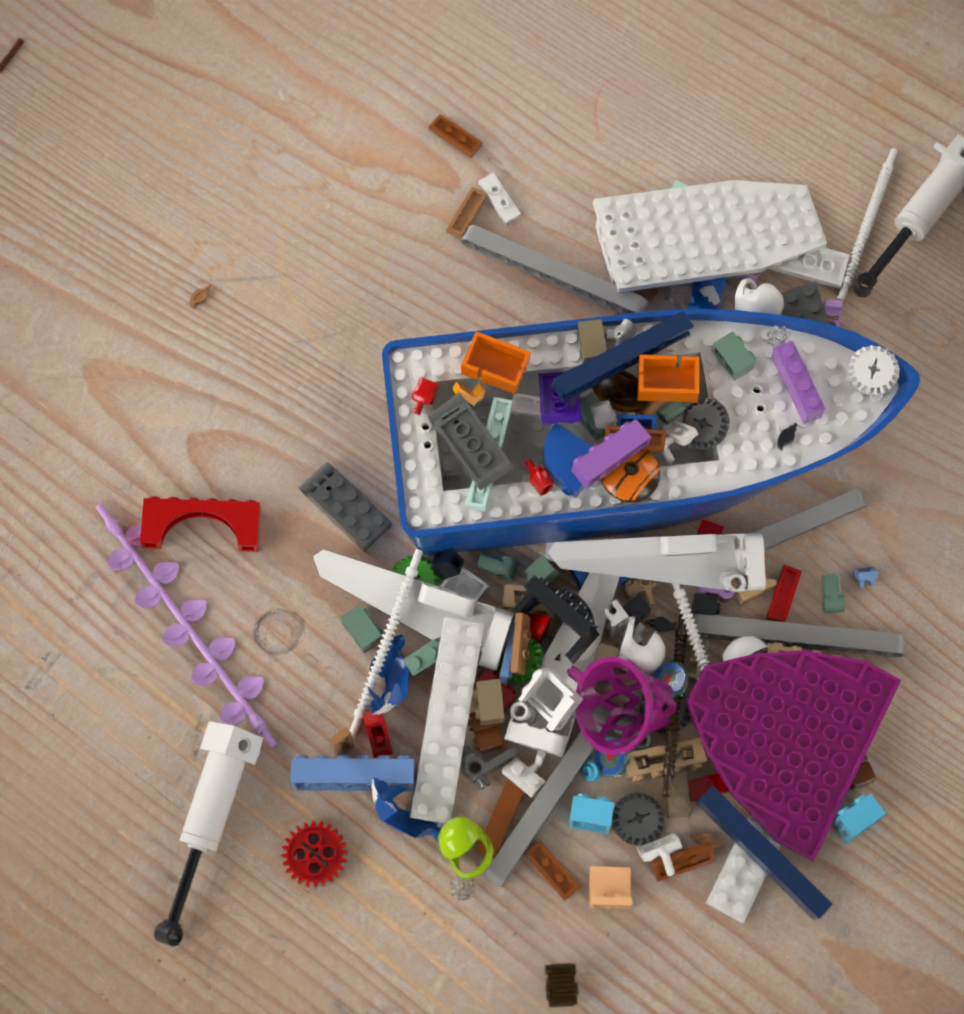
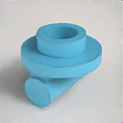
M594 759L582 765V775L587 781H597L602 778Z

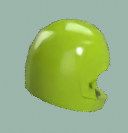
M463 816L449 819L443 825L438 835L440 851L443 857L451 861L454 872L462 879H472L483 873L492 861L494 850L492 841L485 831L476 822ZM476 840H481L486 848L484 861L473 872H460V856L467 852Z

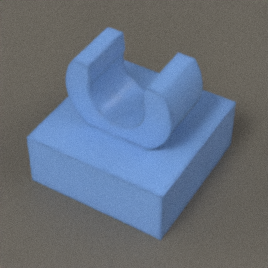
M873 566L853 569L854 577L858 579V584L861 588H864L866 580H869V585L874 587V579L878 578V570Z

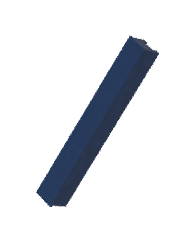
M682 311L554 378L552 389L555 390L564 403L637 364L640 355H654L690 336L689 330L694 325L685 312Z
M713 785L696 802L813 920L820 919L833 905Z

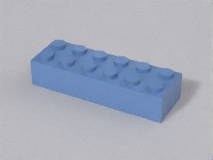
M298 755L296 758H291L290 783L294 791H372L373 778H378L380 781L383 780L389 787L400 786L407 788L405 791H414L415 763L414 759H410L409 756H399L398 759H390L389 756H378V759H370L369 756L362 755L358 756L357 759H349V756L340 755L337 758H329L326 755H319L317 758Z

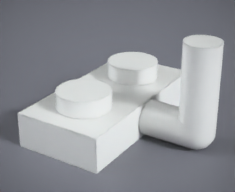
M673 420L661 429L666 431L665 447L662 454L667 463L674 461L668 446L673 442L682 446L691 443L693 438L698 435L696 428Z
M539 750L535 762L530 767L515 757L503 768L502 774L533 798L546 783L535 773L542 766L545 752Z
M671 834L637 847V851L644 862L655 860L661 856L667 875L672 876L675 874L669 854L675 853L677 849L682 848L678 837L675 834Z

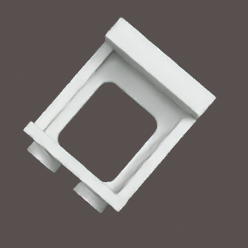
M550 667L538 669L532 675L533 679L530 684H527L522 689V695L518 700L520 702L528 701L549 721L546 726L552 732L560 730L583 698ZM546 678L550 679L564 693V698L554 711L537 696V691Z

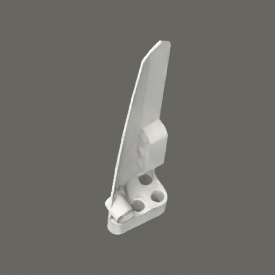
M762 533L700 534L554 542L547 551L548 555L561 569L734 592L764 590L766 585ZM734 577L738 581L735 588L731 586V580Z
M324 549L313 556L320 577L388 615L393 613L392 608H395L394 603H397L396 597H399L398 592H401L400 587L403 586L401 582L405 581L403 578L405 575ZM413 578L415 582L411 583L413 587L409 589L411 590L408 593L409 598H406L407 603H404L405 608H402L403 614H400L401 619H398V621L431 640L441 637L444 617L484 624L477 665L496 671L515 613L478 602L473 597Z
M590 572L578 594L591 609L595 624L598 626L597 631L600 634L574 664L582 672L594 663L607 621L604 610L606 608L610 611L611 602L613 601L620 576ZM563 622L543 658L540 669L550 667L576 692L578 683L570 678L567 670L571 669L573 664L565 654L577 642L580 636ZM561 653L560 661L554 660ZM546 678L538 689L537 696L554 711L564 698V693L550 679ZM528 701L514 703L510 710L511 719L504 739L563 758L576 718V711H574L562 729L552 732L546 727L549 721ZM521 708H525V714L522 717H518V711Z

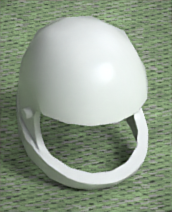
M746 278L740 282L735 295V310L781 315L784 308V299L775 286L764 283L757 288L756 283L751 278ZM748 283L750 284L752 290L746 288V285Z
M630 616L623 635L625 634L623 643L617 656H623L634 662L643 673L647 675L652 674L661 666L665 657L666 646L656 631L653 632L645 646L637 644L632 637L635 616Z
M743 636L735 639L726 647L722 658L723 661L750 654H760L765 652L768 646L764 641L755 636Z

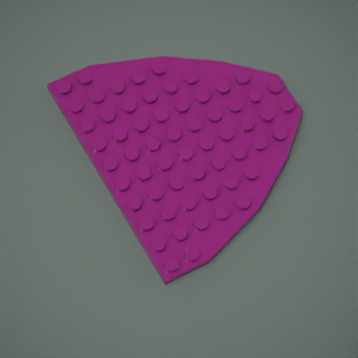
M806 650L750 654L704 666L686 703L703 748L730 795L775 842L814 862L897 691L901 679L864 660Z

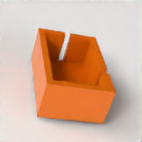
M476 331L461 364V374L476 380L481 377V382L516 395L522 377L529 365L531 352Z
M640 355L638 361L637 401L697 403L699 397V357L681 356L679 368H676L677 356Z

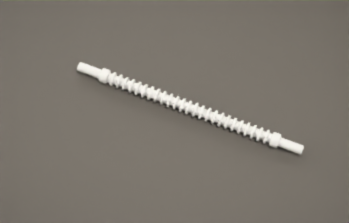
M891 148L887 161L882 166L881 174L877 180L878 183H876L875 191L868 205L869 208L865 213L866 217H864L861 230H859L858 238L854 244L855 247H853L837 301L844 302L848 288L852 286L854 275L856 274L855 271L857 266H859L858 262L861 260L860 258L864 252L863 249H865L868 236L873 227L872 223L875 221L874 219L881 205L880 202L887 188L886 185L894 169L893 163L897 154V149Z
M415 550L410 567H407L405 571L407 575L403 577L405 581L401 582L403 586L400 587L401 592H398L399 597H396L397 603H394L395 608H392L393 613H390L391 619H388L389 624H386L387 629H384L386 632L382 635L384 639L380 640L382 643L378 646L380 650L376 651L378 655L374 656L376 660L372 662L374 666L370 667L372 671L369 672L370 677H367L368 682H365L366 688H363L364 693H361L360 704H357L358 709H355L353 714L355 718L350 728L352 737L356 738L361 721L364 719L362 713L368 710L367 704H370L369 699H372L368 686L372 690L376 688L375 683H378L377 677H380L379 672H382L381 667H384L382 663L386 661L384 657L388 656L386 652L390 650L388 646H391L392 643L390 641L394 640L392 636L396 634L394 630L398 629L396 625L399 624L398 619H401L400 614H403L402 608H405L406 598H409L408 593L411 592L409 589L413 587L411 583L415 582L413 578L418 574L417 567L423 554L421 550Z
M672 583L675 591L673 594L675 599H678L676 603L680 605L678 609H681L680 614H683L682 619L685 620L683 624L687 625L685 629L688 630L687 635H690L689 640L692 641L691 646H694L692 650L696 652L694 656H697L696 661L699 662L698 666L701 667L699 670L701 672L703 667L710 662L706 660L708 656L704 655L706 651L703 650L704 645H701L702 640L699 639L701 635L697 634L699 630L696 629L697 624H694L695 619H692L693 614L690 613L692 609L688 608L690 604L687 603L688 598H685L686 591L682 589L681 584Z

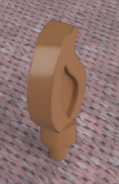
M210 284L193 292L190 298V305L193 309H195L197 304L207 300V293L211 287Z
M710 833L690 835V838L695 839L694 841L699 844L709 841L712 849H718L723 844V841H717Z

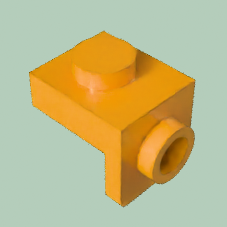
M458 382L452 387L455 395L461 393L464 399L473 406L480 402L485 395V388L480 383L477 384L473 391H470Z

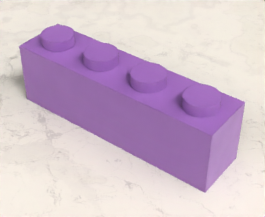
M793 340L776 346L771 357L803 424L821 418L825 411L824 404Z
M636 419L631 423L628 421L620 427V431L615 434H609L603 443L592 446L589 449V453L585 456H578L573 461L571 472L588 489L648 446L651 436Z

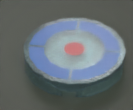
M668 661L661 664L652 675V677L660 678L661 681L672 687L674 692L670 696L671 699L684 692L689 680L685 667L676 661Z
M605 737L604 739H605L606 741H611V740H616V739H620V738H618V737ZM595 749L594 762L597 764L602 775L618 777L624 774L627 765L630 763V751L620 755H612Z

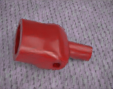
M419 378L417 386L411 395L412 400L417 402L413 410L414 414L420 416L424 405L433 404L435 393L439 386L438 383L425 378Z
M531 459L526 460L524 464L531 473L529 476L530 484L540 496L546 495L554 487V483L550 478V472L542 466H535Z

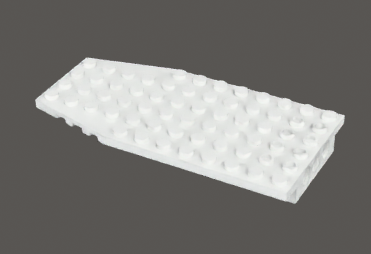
M730 180L593 200L597 216L595 227L611 283L616 285L618 293L761 273L769 267L779 266L787 260H795L800 255H808L826 248L827 245L807 185Z

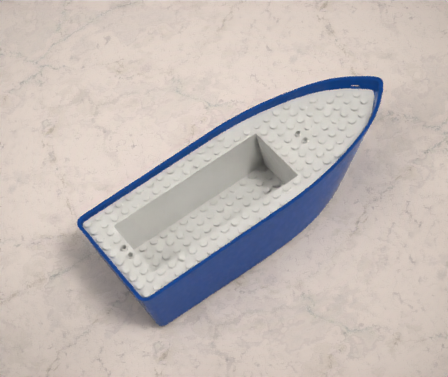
M660 310L479 330L477 332L531 352L529 365L522 377L517 393L540 397L538 374L568 372L582 364L577 332L578 322L602 319V325L607 328L605 343L609 344L611 349L616 342L614 329L624 319H628L635 324L637 332L634 336L684 311L694 325L689 330L690 336L654 355L677 356L676 368H679L681 356L699 357V397L697 401L706 398L719 401L726 408L730 420L726 437L720 444L711 449H698L690 444L682 446L673 442L668 446L674 457L672 463H667L662 452H649L657 460L660 467V481L657 489L645 500L623 502L612 497L605 490L601 479L588 489L584 488L577 498L564 494L555 483L549 493L540 496L529 482L531 473L524 462L531 459L535 466L545 468L543 463L544 443L548 432L554 424H541V418L511 413L502 451L510 460L513 469L493 482L485 512L466 508L472 479L433 426L427 414L455 396L452 387L456 382L470 391H473L477 384L480 383L485 388L484 398L477 402L475 406L470 403L468 404L486 428L493 398L498 397L512 400L513 394L481 382V377L476 380L461 374V364L476 331L390 341L383 348L382 361L400 523L415 547L423 551V555H435L438 552L454 548L457 552L608 537L662 529L696 521L725 511L858 448L883 430L908 403L920 384L919 373L904 359L894 354L900 368L896 384L892 389L880 395L864 394L851 384L847 373L848 363L854 353L863 347L872 345L884 348L883 346L858 333L834 325L796 317L739 310ZM732 331L736 336L741 337L745 348L751 351L756 359L753 370L735 381L711 351L714 342ZM792 340L825 407L821 418L803 424L771 357L776 346ZM876 361L872 368H868L871 370V380L875 372H879V370L876 369ZM638 363L625 371L638 378ZM421 377L436 382L439 386L436 390L433 404L424 405L419 416L413 413L417 402L412 400L411 395ZM590 388L579 394L580 400L593 392V389ZM613 410L616 416L617 414L636 415L635 412L624 413ZM656 412L650 415L657 417V430H661L667 425L659 419ZM683 412L674 420L683 422V415L686 414V412ZM699 420L697 421V422L701 423V424L703 425V427H704V426L713 427V425L708 424V422H706V420H705V421H699ZM581 422L558 423L591 446L595 444L600 445L604 442L605 436L595 441ZM797 423L794 441L791 444L785 445L782 451L779 450L777 441L781 431ZM632 466L628 467L631 471L635 470Z

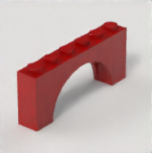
M157 496L144 498L140 544L142 548L162 549L165 536L175 525L187 519L204 517L220 521L229 527L237 538L239 551L258 552L261 515L260 502L251 499L245 502L235 499L218 501L215 498L199 500L194 497L187 500L179 499L178 497L160 499Z

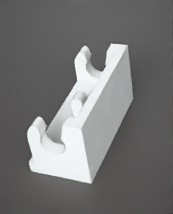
M616 599L611 602L612 610L610 612L606 608L604 610L605 616L609 620V624L606 622L605 629L608 631L610 638L626 627L629 617Z

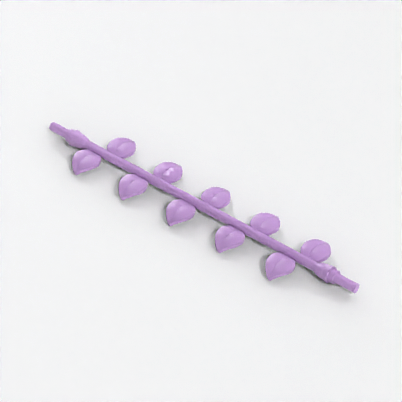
M99 504L96 510L105 520L106 529L113 536L117 537L125 548L116 549L110 554L107 562L108 567L113 570L123 571L131 567L133 560L152 585L142 587L137 592L135 604L141 608L150 609L157 606L162 598L180 623L170 625L165 630L163 642L171 647H179L184 645L190 637L208 661V663H201L195 666L191 681L199 686H207L212 684L218 675L237 702H230L223 706L220 721L234 726L241 723L247 715L254 731L259 735L261 734L271 749H274L278 743L267 730V722L260 715L256 714L245 700H252L260 694L263 688V677L247 676L239 681L237 687L234 685L218 663V661L226 660L231 656L235 646L234 638H216L210 643L208 649L189 623L197 622L204 616L207 606L206 600H188L184 602L180 611L161 585L169 584L175 580L179 564L177 562H161L155 566L152 573L134 548L141 547V525L131 526L125 536L119 521L111 517L105 507Z

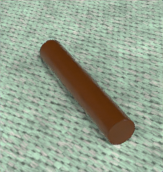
M18 38L1 60L0 73H2L24 43L23 39Z

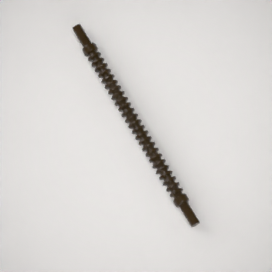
M679 613L678 629L675 631L676 643L674 644L675 654L673 655V663L679 665L684 673L683 664L685 663L684 654L686 653L687 631L685 629L686 625L683 624L685 621L682 619L683 614ZM672 669L673 674L671 677L673 679L671 680V687H674L678 681V673ZM682 685L670 696L676 702V712L668 717L671 722L667 726L668 731L666 735L668 737L665 738L667 742L665 743L666 748L664 750L667 753L664 754L666 758L664 759L665 764L663 767L665 769L662 771V776L664 777L663 797L666 798L671 797L672 778L675 777L674 769L676 766L674 763H676V760L674 758L677 757L675 754L677 749L675 747L678 746L675 742L678 741L676 737L679 730L677 726H679L678 721L680 720L679 710L681 707L679 705H681L680 700L682 699L680 696L682 694Z

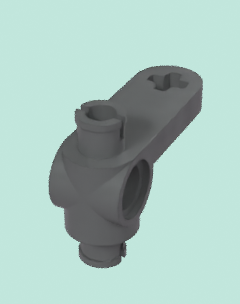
M467 745L462 752L460 765L464 769L467 778L472 783L476 782L479 789L482 790L485 788V785L487 787L491 784V781L487 778L489 774L511 762L515 757H519L523 750L519 745H516L484 763L477 752L472 753ZM478 765L481 770L475 774L469 770L470 767Z

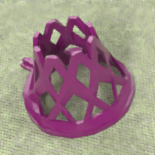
M623 656L600 658L589 665L584 672L574 665L571 666V669L567 670L568 676L578 683L576 693L583 698L575 710L580 730L592 747L599 752L620 755L634 750L651 732L666 727L671 722L668 717L676 712V702L670 698L674 692L672 687L661 681L660 678L643 673L634 662ZM620 667L626 669L627 675H615L611 668ZM626 677L636 680L637 683L625 685L620 678ZM609 680L613 689L604 695H600L594 689L597 681ZM643 689L646 700L645 718L642 714L631 710L640 702V697L633 693V691ZM652 690L657 696L656 701L653 697ZM624 694L630 701L620 706L610 699ZM666 703L669 708L663 712L662 708ZM600 704L611 712L605 722L595 720L591 711ZM623 716L635 720L630 725H615ZM596 725L602 727L599 733ZM609 729L622 731V739L606 741L604 737Z

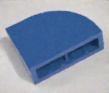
M555 423L545 439L543 451L544 467L550 472L551 480L561 488L564 494L577 498L585 487L571 472L573 461L578 456H585L589 453V449L592 446L558 423Z

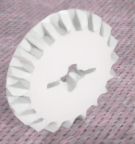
M871 345L863 347L854 353L848 363L847 373L851 384L858 391L868 395H880L892 389L896 384L900 368L898 360L895 359L894 354H891L888 349ZM876 361V369L879 370V372L876 371L871 380L872 374L871 370L868 368H872Z

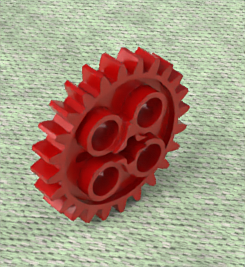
M312 821L310 827L304 822L303 829L296 826L298 832L290 831L292 839L285 838L288 846H282V849L287 851V853L281 854L282 858L287 859L282 863L283 866H289L286 873L290 874L293 872L291 879L299 878V885L306 881L307 888H309L311 883L317 888L319 882L325 887L326 880L333 883L332 876L334 875L339 878L340 876L337 871L345 870L341 863H347V859L343 858V856L347 855L348 851L342 850L347 844L346 842L340 843L344 838L343 835L336 836L338 829L336 828L331 831V824L324 828L323 821L320 822L319 826H316L315 821ZM314 835L319 836L320 840L317 844L309 843L310 837ZM301 842H305L314 852L318 851L319 857L328 863V867H325L316 857H312L310 851L303 847ZM327 849L335 851L334 856L331 858L324 857V852ZM298 851L306 853L302 860L295 859V854ZM314 864H318L321 867L320 871L316 874L310 872V867Z

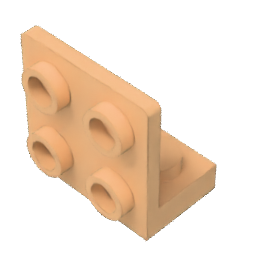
M591 866L589 872V908L631 909V868Z

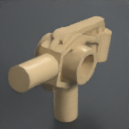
M633 578L625 583L623 591L627 598L644 592L647 604L652 605L655 604L652 589L657 587V581Z

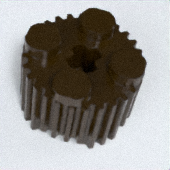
M575 963L545 965V975H547L545 991L546 1000L549 1001L548 1006L567 1007L577 1005L579 990L578 983H575Z

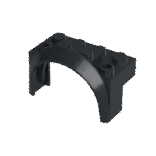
M534 575L524 586L527 590L526 595L512 611L515 614L524 613L527 615L534 607L542 604L578 634L580 638L565 654L574 665L600 635L597 631L598 626L595 624L592 611L587 603L575 593L568 591L566 588L564 590L559 587L553 589L543 577L539 579Z

